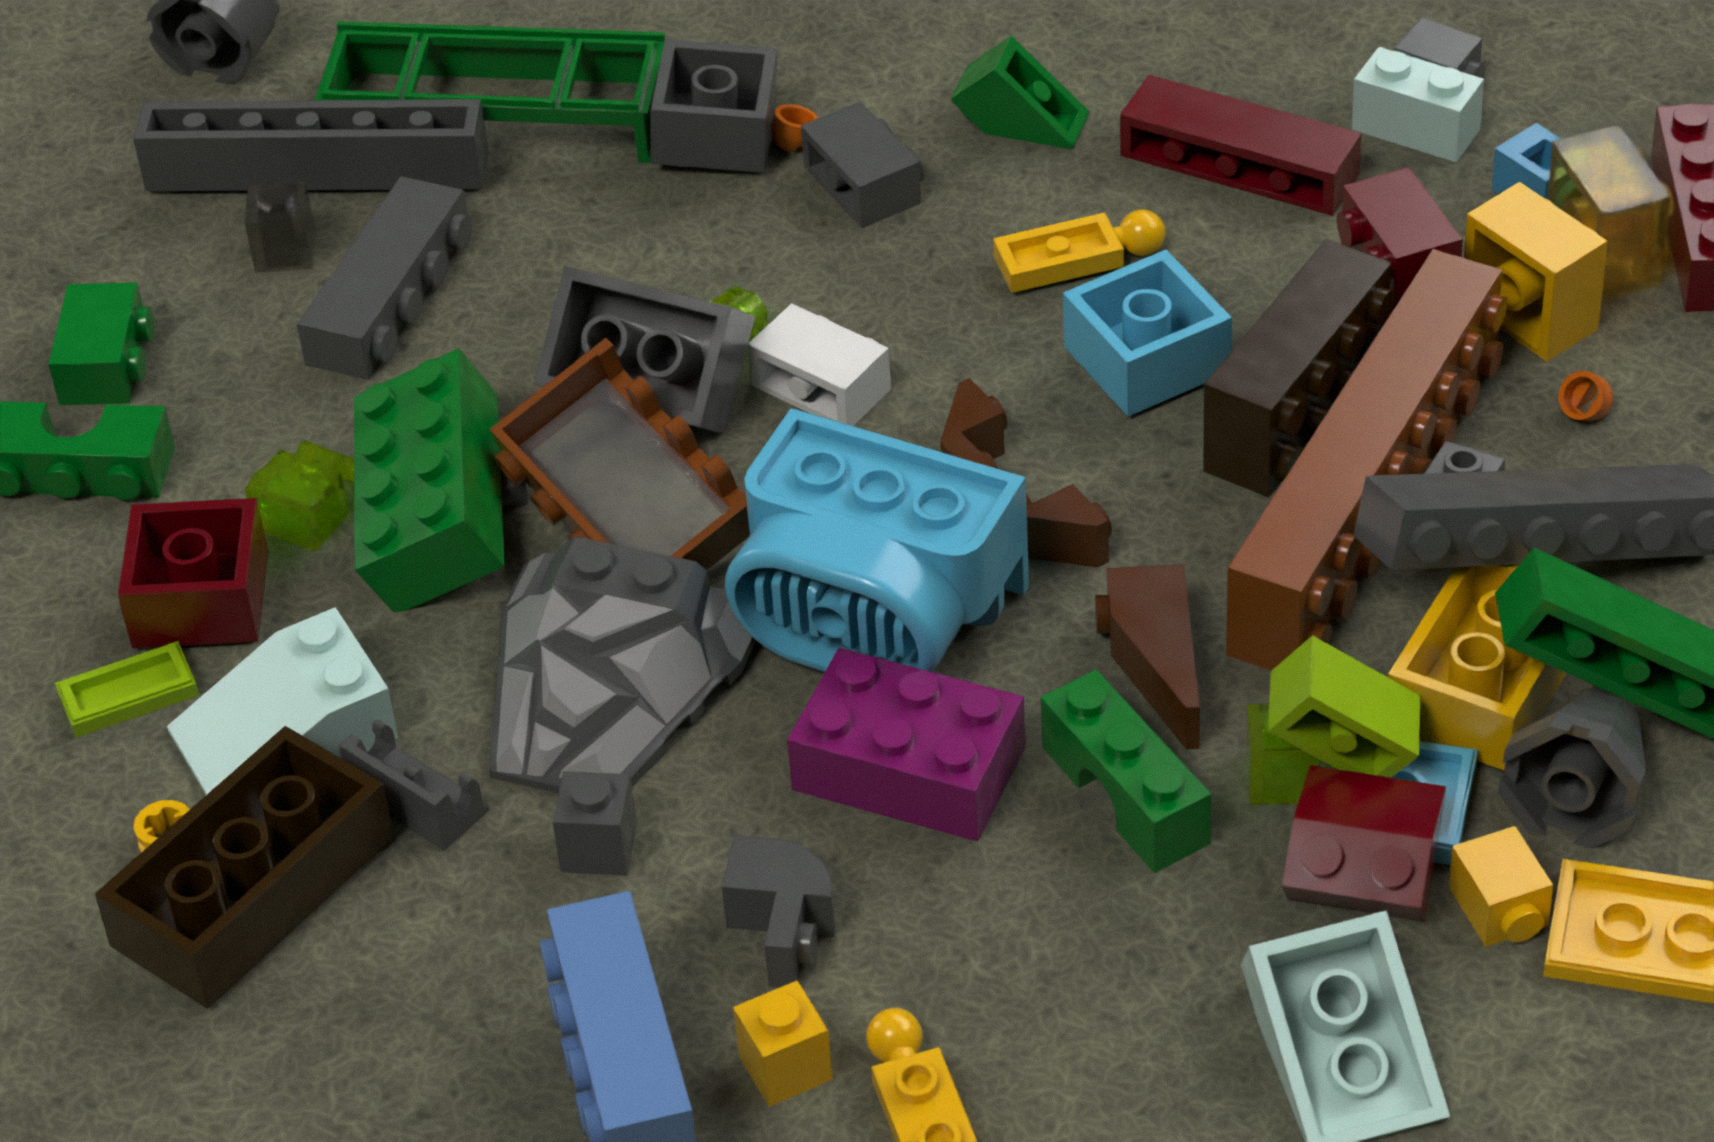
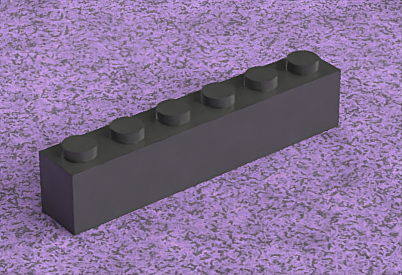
M481 99L143 102L133 137L145 191L391 190L400 176L458 189H482L489 155Z
M1698 464L1366 476L1353 536L1391 570L1520 564L1533 548L1565 562L1714 555V477Z

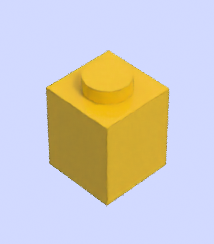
M1516 826L1452 846L1449 888L1485 947L1506 940L1523 942L1535 936L1541 929L1549 927L1553 884Z
M798 981L733 1007L739 1058L768 1106L833 1080L828 1029Z

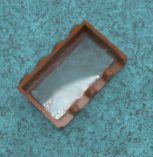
M607 338L603 339L489 429L500 450L493 458L501 471L515 486L525 481L535 493L530 498L543 517L552 526L562 521L573 532L568 536V540L576 536L696 561L708 570L750 535L746 493H743L737 487L730 468L717 454L710 459L699 448L693 431L680 415H676L671 419L661 409L654 390L642 376H638L633 380L623 369L614 345Z

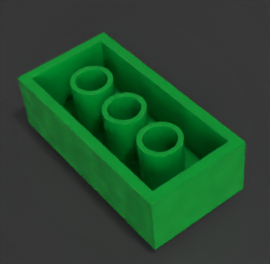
M459 348L436 359L426 360L418 367L384 383L372 385L363 393L354 396L355 571L392 612L409 610L504 567L501 469L493 458L500 450L489 430L499 422L498 395Z

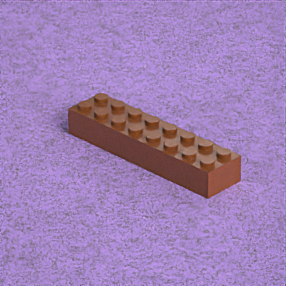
M1433 249L1228 566L1227 656L1273 670L1312 635L1329 644L1332 633L1331 625L1335 618H1347L1353 608L1358 590L1357 582L1362 574L1371 577L1380 562V559L1353 536L1366 476L1424 474L1445 441L1453 443L1457 419L1460 414L1470 416L1479 397L1480 381L1484 376L1493 378L1500 366L1504 345L1496 341L1497 331L1503 322L1507 309V297L1500 295L1502 269Z

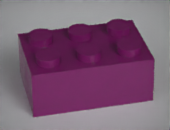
M839 647L787 739L792 790L978 842L1026 748L1024 696Z

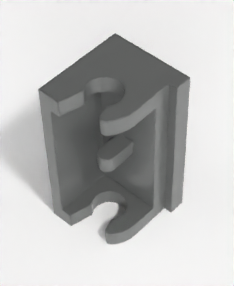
M374 720L372 723L375 742L368 752H366L367 750L362 741L352 734L339 745L343 760L384 784L390 817L443 851L489 811V805L482 801L480 785L475 779L462 773L459 776L458 785L396 747L392 728L380 720Z

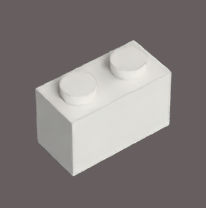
M792 303L748 343L751 385L813 415L854 426L891 390L888 347Z

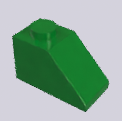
M1012 35L966 66L950 98V101L961 110L963 115L971 120L984 134L1066 149L1074 146L1090 112Z

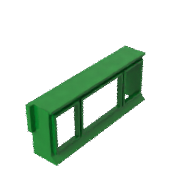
M337 21V34L315 99L308 100L481 99L484 121L634 126L638 163H651V106L666 36L665 32ZM354 73L400 75L395 92L348 91ZM420 76L555 80L550 98L415 93ZM575 81L638 83L634 101L570 99Z

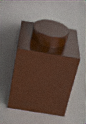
M1184 564L1106 568L1107 594L1095 595L1097 634L1109 633L1111 657L1186 750L1199 749L1200 704Z

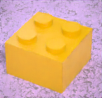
M1521 182L1516 183L1467 213L1464 258L1502 269L1500 295L1507 297V309L1499 329L1546 362L1599 329L1608 243L1606 239Z

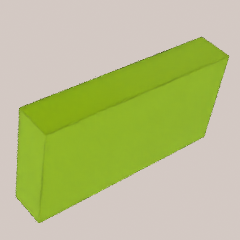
M178 641L55 683L59 699L75 738L199 696L196 681Z

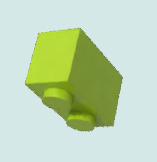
M1312 635L1271 670L1267 732L1335 769L1392 778L1419 756L1420 695Z

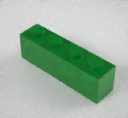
M1533 548L1495 592L1505 646L1714 739L1713 629L1536 548Z

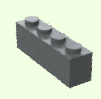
M400 176L297 323L306 366L369 380L382 361L388 362L392 358L398 336L407 323L413 324L417 321L422 310L423 299L433 285H441L447 273L448 262L457 249L466 248L471 239L473 222L471 216L467 215L464 191L462 189Z

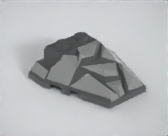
M576 536L568 540L556 554L546 552L525 563L501 610L495 704L489 760L490 778L559 793L563 771L630 774L631 785L633 786L666 754L664 741L683 721L692 726L704 714L703 700L721 681L730 686L746 666L756 640L743 628L735 617L728 603L725 589L710 587L707 570L696 561Z

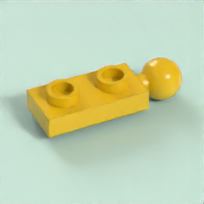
M1140 209L1130 212L1124 217L1118 227H1112L1104 212L993 238V256L1011 293L1124 267V249L1136 256L1151 255L1158 251L1164 243L1166 230L1162 219L1156 213L1149 210Z
M888 1008L877 1013L867 1027L866 1041L871 1053L878 1060L884 1062L871 1066L872 1083L895 1142H977L940 1048L937 1047L918 1053L922 1045L923 1033L917 1018L912 1013L901 1008Z

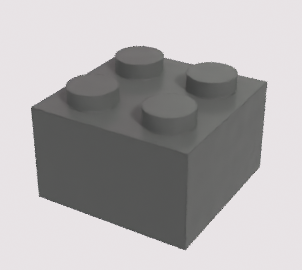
M665 40L651 106V164L672 165L679 168L697 167L765 173L771 138V123L776 108L778 48Z

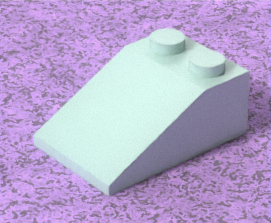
M336 607L275 632L167 726L170 736L205 795L212 791L284 726L289 727L340 758L339 745L351 734L362 741L367 751L372 748L375 742V734L372 732L374 720H380L391 727L395 739H398L389 689Z
M1387 911L1249 946L1241 962L1242 971L1258 1024L1305 1142H1363L1450 1118Z

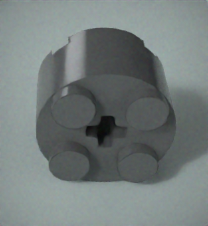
M156 0L147 14V22L151 20L153 29L149 39L161 59L179 74L190 77L197 70L217 74L219 76L215 82L230 84L241 77L271 34L280 7L277 0Z

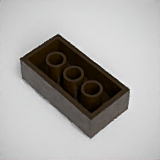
M1328 239L1323 241L1204 383L1203 472L1268 498L1290 472L1389 318L1395 302V292L1390 289L1391 262Z
M284 726L95 893L110 947L208 1009L394 837L384 784L289 727Z

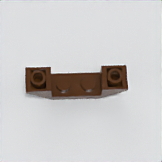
M970 378L958 384L940 441L941 452L998 469L993 459L1005 454L1004 430L1008 425L1007 417L1000 402L994 396H987ZM1073 484L1034 503L1031 502L1026 493L1028 558L1100 567L1109 562V537L1112 534V526L1107 513L1098 503H1091Z

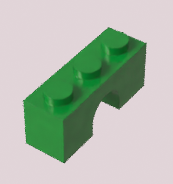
M0 401V496H12L20 493L51 494L60 498H72L76 495L112 496L120 500H131L136 497H160L175 449L165 406L106 404L99 423L93 429L74 437H58L54 433L47 403Z
M1097 670L1040 697L1042 748L1078 788L1097 779L1100 780L1115 810L1116 831L1154 873L1211 844V793Z

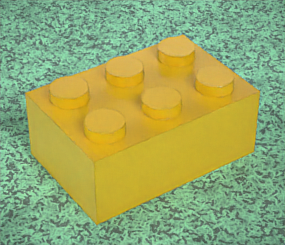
M1519 564L1455 567L1391 668L1388 678L1420 695V741L1477 749L1478 762L1504 771L1506 763H1503L1505 747L1512 734L1544 714L1567 673L1509 648L1504 644L1495 592Z

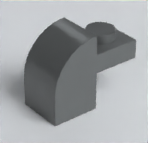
M734 835L722 883L726 927L767 931L764 948L768 984L770 987H782L798 981L801 964L813 965L817 936L835 938L833 893L829 872L816 854L795 842L777 838Z

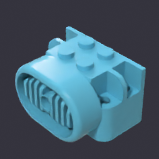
M791 408L748 468L744 477L750 535L727 569L725 577L726 596L732 612L743 628L765 648L789 661L825 672L840 647L933 672L956 637L962 624L976 626L991 625L1003 611L1005 603L1004 589L1024 595L1029 588L1026 478Z

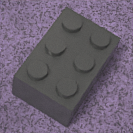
M564 266L534 384L544 387L594 346L607 338L614 345L623 369L633 380L638 376H642L655 392L661 409L671 419L676 415H680L688 425L723 434L727 427L755 316L729 306ZM608 395L598 401L617 406Z

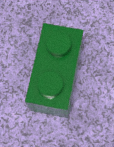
M137 282L67 284L48 363L59 405L130 404L134 382H143L145 378L146 362L142 348L143 342H151L154 336L153 311L150 306H143Z

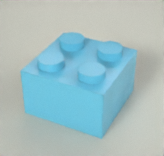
M1167 250L1158 252L1063 292L1065 349L1127 417L1204 384L1232 350V317Z

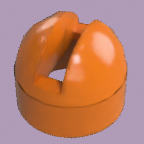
M784 104L778 106L775 109L771 123V137L774 143L785 152H793L797 147L803 150L801 125L818 119V116L813 111L799 105Z
M1577 371L1570 374L1562 382L1558 393V401L1562 411L1568 417L1582 422H1593L1602 419L1611 410L1614 401L1613 391L1608 382L1602 376L1588 371ZM1598 390V395L1594 399L1588 411L1585 413L1582 410H1580V408H1582L1584 405L1593 400Z

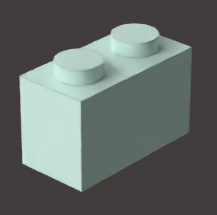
M1378 47L1354 78L1352 130L1457 162L1481 130L1484 79L1460 72L1451 67H1444L1414 58L1399 51Z

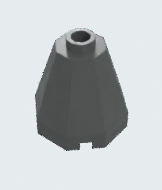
M1593 686L1571 697L1512 734L1505 747L1503 763H1506L1504 772L1500 777L1498 794L1527 831L1546 836V828L1549 825L1580 835L1573 844L1591 849L1631 831L1639 812L1646 765L1639 714L1628 700ZM1575 812H1591L1594 813L1593 818Z

